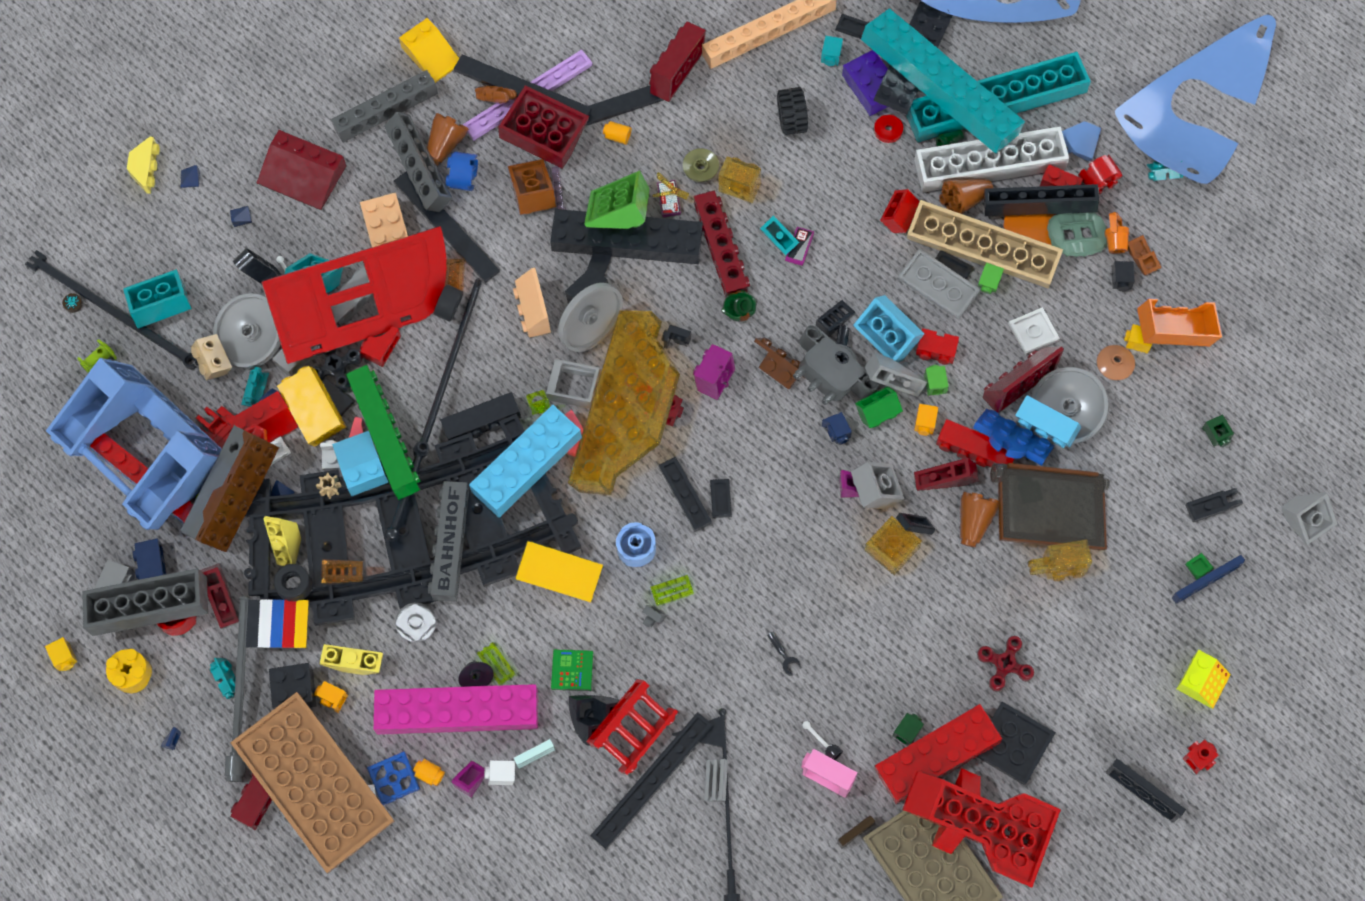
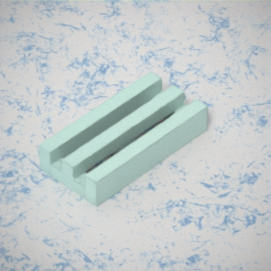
M549 739L514 757V760L520 769L555 751V748Z

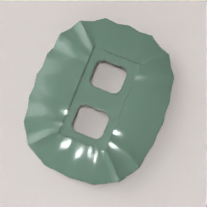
M1094 212L1056 214L1048 221L1047 230L1051 244L1063 249L1062 254L1066 257H1085L1100 253L1107 247V239L1105 237L1106 225L1102 218ZM1080 228H1089L1092 237L1084 238ZM1063 230H1072L1075 239L1067 240Z

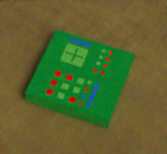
M553 649L551 690L591 691L594 652Z

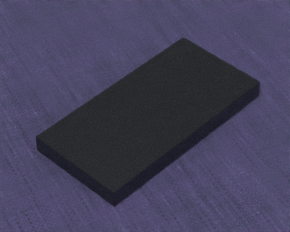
M1116 758L1107 769V775L1172 823L1179 819L1186 811L1184 807Z

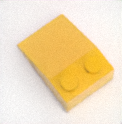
M428 18L399 37L401 48L422 71L428 70L435 83L453 71L459 60V57L443 35Z

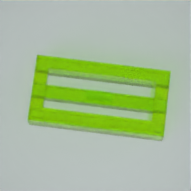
M688 575L650 587L656 606L694 594ZM686 581L684 585L656 593V590ZM687 588H688L687 591H684V592H681V593H678V594H675V595H672V596H669V597H665V598H662V599H658L659 597H662V596H665V595H668V594H671V593H674V592H677V591H681V590H684V589H687Z
M493 642L488 647L483 648L481 652H477L480 660L489 664L483 656L487 654L503 676V679L500 680L494 672L493 678L499 686L516 675ZM490 650H494L510 674L506 675Z

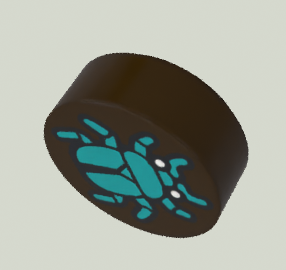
M70 293L63 298L62 304L66 311L75 313L82 308L83 301L79 295Z

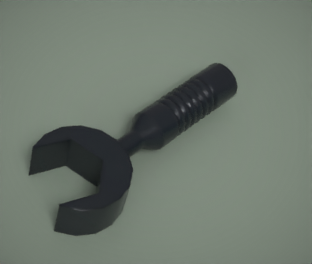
M774 631L770 632L767 635L777 652L785 659L782 667L785 674L793 676L787 670L788 665L795 662L800 666V661L795 657H787L785 648Z

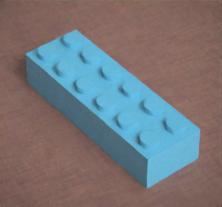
M552 405L469 484L471 492L500 518L582 438L581 429Z

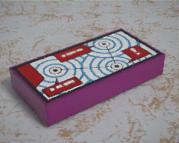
M676 181L657 182L662 217L681 215Z

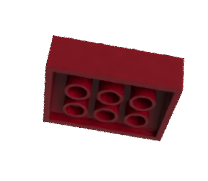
M525 85L498 126L499 138L563 169L578 143L589 116Z
M278 130L269 146L256 183L322 210L347 165L342 155Z
M1062 346L1044 347L1039 351H1033L1026 361L1018 362L1011 372L1003 373L999 377V381L988 384L984 388L982 398L994 411L1000 413L1035 387L1045 375L1056 370L1064 348Z

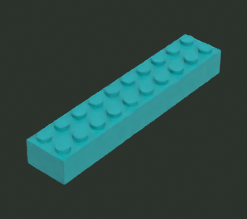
M890 8L865 26L861 40L995 154L1019 136L1025 123L1021 117Z
M1076 51L981 79L977 82L1017 114L1087 93L1091 80ZM928 96L914 99L906 115L917 143L936 138L942 133L966 129Z

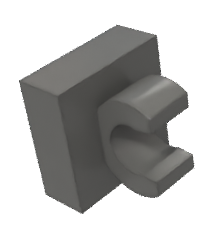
M646 605L642 612L647 617L642 624L652 628L655 622H663L667 615L652 605Z

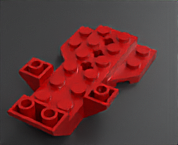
M963 768L959 772L955 785L917 771L902 810L939 825L932 846L952 854L964 837L982 844L993 872L1032 888L1061 809L1025 793H1020L998 804L980 796L981 776ZM987 820H989V823L992 824L991 827H987ZM1005 828L1010 832L1009 835H1005ZM1023 837H1026L1028 843H1024Z

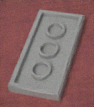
M920 248L897 277V279L958 320L981 291L980 288Z

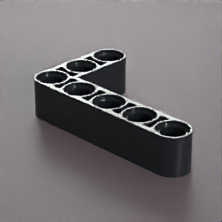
M245 248L233 260L234 265L240 271L259 283L282 275L273 264L248 248Z

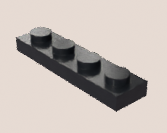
M676 456L659 464L658 467L694 532L712 524L711 518Z

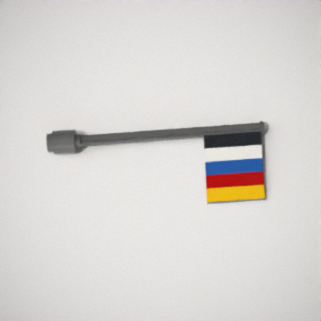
M241 596L238 599L240 600L232 741L242 734L246 648H307L309 600H251L248 596ZM232 746L230 756H225L224 776H226V781L243 782L246 763Z

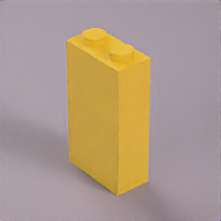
M305 366L300 368L297 374L284 378L277 385L308 444L315 447L347 427L318 373L312 367Z

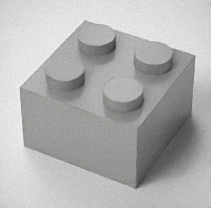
M867 462L851 472L853 483L856 486L863 508L888 509L904 500L892 464Z

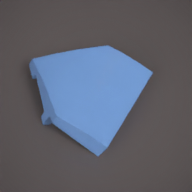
M1084 121L1062 131L1064 141L1068 147V154L1073 152L1074 155L1084 160H1092L1101 128Z

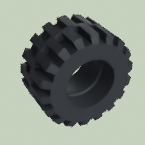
M795 87L778 90L777 106L783 134L787 136L806 133L808 130V114L802 88Z

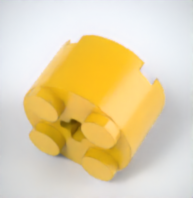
M124 649L116 652L107 660L106 675L108 680L118 690L132 694L143 690L147 686L152 675V668L147 659L134 649Z

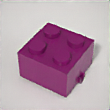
M712 344L709 350H705L702 357L703 360L700 365L695 367L693 375L697 391L718 400L724 388L729 386L728 382L735 371V364L731 352Z

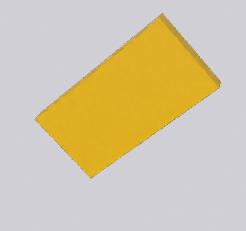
M527 541L515 579L591 602L603 564Z

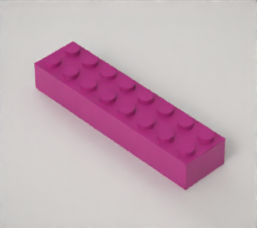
M536 684L374 690L373 730L377 735L538 729V689Z

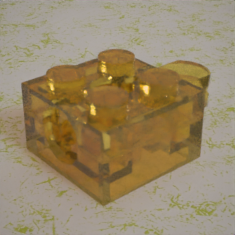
M1081 540L1049 545L1042 558L1032 559L1027 563L1028 567L1031 568L1029 569L1030 575L1046 573L1047 580L1061 581L1067 576H1073V578L1083 577L1092 564L1088 541Z

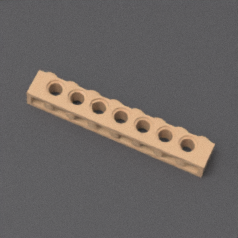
M796 0L702 44V56L712 69L836 10V0Z

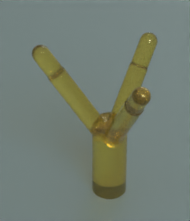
M657 172V179L671 189V191L656 193L652 197L674 194L685 200L688 199L690 193L674 187L660 172Z

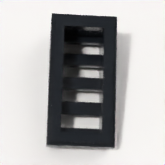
M841 300L816 320V326L830 337L838 330L839 326H842L855 314V311ZM842 306L848 313L845 314L839 308ZM837 311L842 316V318L837 316L835 312ZM830 316H833L837 322H834ZM825 321H829L832 326H829Z

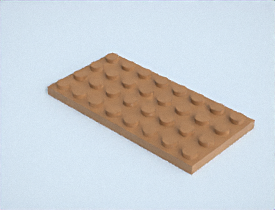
M298 692L230 742L327 874L395 822Z

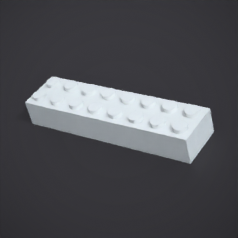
M1061 127L1020 133L1019 136L996 154L980 140L916 150L914 161L921 190L924 193L942 190L943 183L951 179L997 181L1045 173L1049 164L1064 170L1067 167L1069 156Z

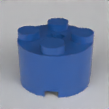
M454 152L451 157H448L447 168H450V174L446 177V186H450L453 189L474 190L475 185L471 184L472 180L477 177V154Z

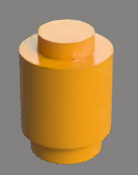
M425 758L422 761L419 760L413 769L416 772V778L431 786H438L445 774L441 767Z

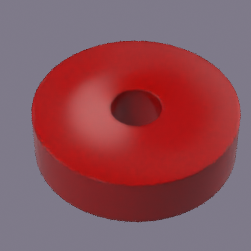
M887 114L876 120L874 134L880 141L893 143L902 136L903 123L898 117Z

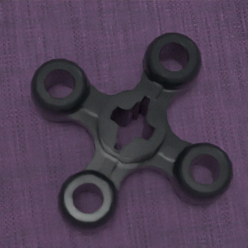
M353 348L343 357L336 355V349L322 352L327 357L325 365L323 367H312L318 373L321 381L324 380L325 376L333 375L336 378L335 385L339 390H349L351 385L345 375L346 367L350 364H360L363 359L361 352Z

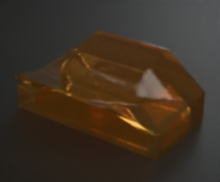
M446 259L445 286L450 285L463 291L465 259Z

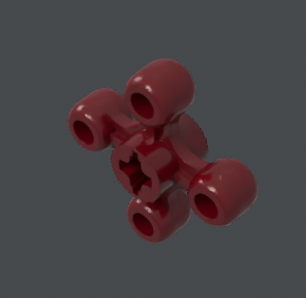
M1018 636L1008 638L1006 641V651L1002 654L994 653L989 646H982L977 651V658L980 662H990L996 667V674L989 680V687L995 692L1001 691L1005 687V676L1009 673L1017 674L1025 682L1030 681L1034 676L1035 672L1031 665H1020L1016 662L1015 654L1020 651L1023 644ZM1011 642L1016 643L1017 646H1013ZM1008 659L1007 667L1003 668L1004 661ZM1023 671H1027L1029 675H1025ZM994 681H998L1000 685H996Z

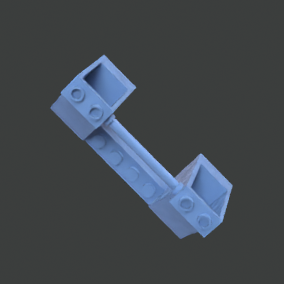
M99 358L46 430L51 435V440L60 444L67 455H84L127 496L122 503L127 508V513L140 521V525L147 530H159L174 510L200 493L222 450L219 445L134 366ZM138 412L143 417L150 419V424L156 429L161 430L164 433L163 436L169 442L134 489L131 490L89 450V446L95 438Z

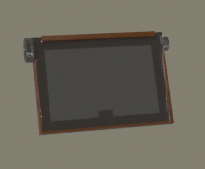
M994 463L992 465L990 478L993 483H998L999 541L1092 550L1107 549L1105 490L1109 489L1110 481L1108 478H1104V474L1014 463Z

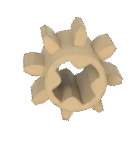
M327 473L326 476L319 477L320 484H316V487L320 490L321 496L326 494L331 499V496L339 495L338 488H341L342 485L340 482H337V475L331 477Z

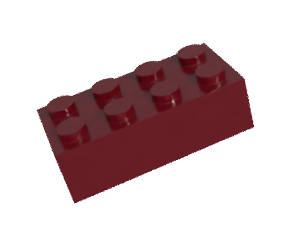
M688 21L683 27L678 29L676 37L670 40L667 50L660 54L657 64H653L650 69L651 79L649 85H651V94L670 102L702 56V44H705V29Z

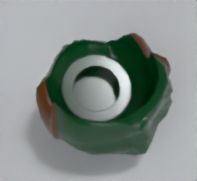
M738 290L730 293L725 298L721 311L733 321L744 322L755 314L757 301L751 294Z

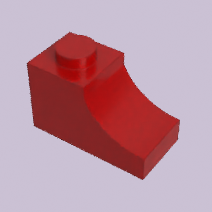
M392 326L388 332L381 336H369L367 341L365 340L360 347L363 358L383 367L401 338L399 329Z

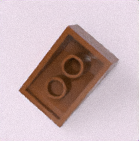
M543 159L508 166L520 215L556 207L554 189Z

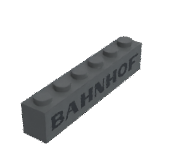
M444 481L443 488L439 490V499L442 501L441 506L437 508V518H439V525L435 526L437 544H433L432 552L433 556H435V561L431 563L430 574L433 575V579L428 585V594H431L432 599L436 601L457 602L469 498V486L465 482Z

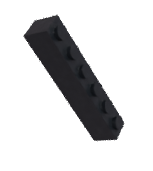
M1098 184L985 188L984 190L985 216L1098 212L1099 206Z

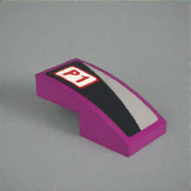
M797 227L793 236L799 243L786 255L785 261L803 266L815 232Z

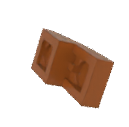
M1144 235L1128 242V252L1144 276L1162 268L1155 252L1150 251Z

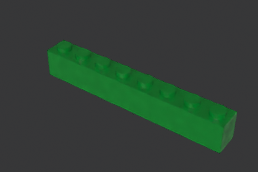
M365 365L347 373V378L396 497L400 500L420 491L417 484L420 482L417 472H413L411 469L414 467L410 456L406 457L407 447L404 442L399 440L402 438L398 427L394 428L393 424L396 421L393 414L387 411L390 409L386 398L382 399L384 392L381 385L376 384L378 377L375 371H370L369 367Z

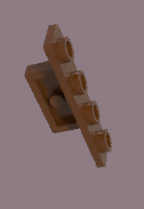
M766 337L756 338L754 342L768 351L758 368L787 389H791L797 380L793 378V374L799 369L801 362L794 358L793 360L790 359L786 351L781 348L776 349L772 346V341Z

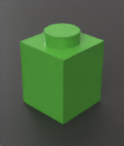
M986 262L978 283V287L981 288L982 292L988 294L996 293L1004 268Z
M931 365L926 368L924 377L928 382L926 384L928 396L947 394L949 386L945 366Z

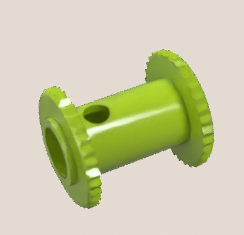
M100 339L97 340L100 346L84 360L80 357L77 358L87 373L90 372L99 358L108 359L112 357L114 360L117 359L114 351Z

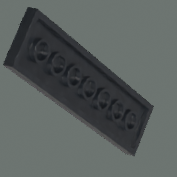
M920 0L909 25L938 48L953 15L937 10ZM889 65L873 101L907 115L919 89L894 67Z

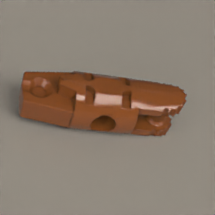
M480 86L475 88L476 98L486 102L506 103L517 96L515 90L498 86Z

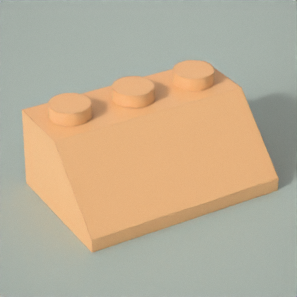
M531 268L515 280L516 288H513L515 299L520 300V304L517 305L519 315H523L525 320L521 321L523 331L528 332L529 338L551 333L536 269Z

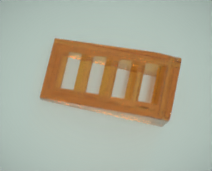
M322 560L321 583L362 581L363 561ZM348 567V575H344V568ZM352 567H356V576H352ZM328 568H332V575H328ZM336 568H340V575H336Z

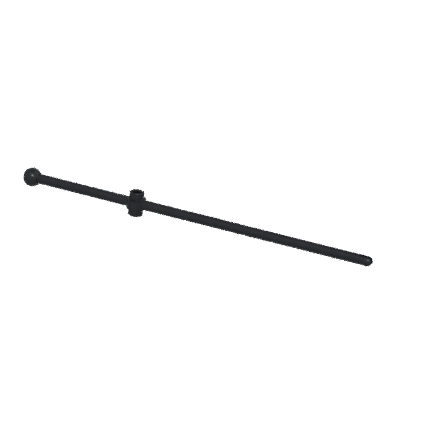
M478 278L474 282L420 442L416 443L413 447L414 467L411 468L413 472H418L422 458L426 457L429 452V445L427 443L482 285V280H480L479 286H476ZM409 496L399 500L391 527H388L384 532L385 539L390 542H395L400 537L398 528Z

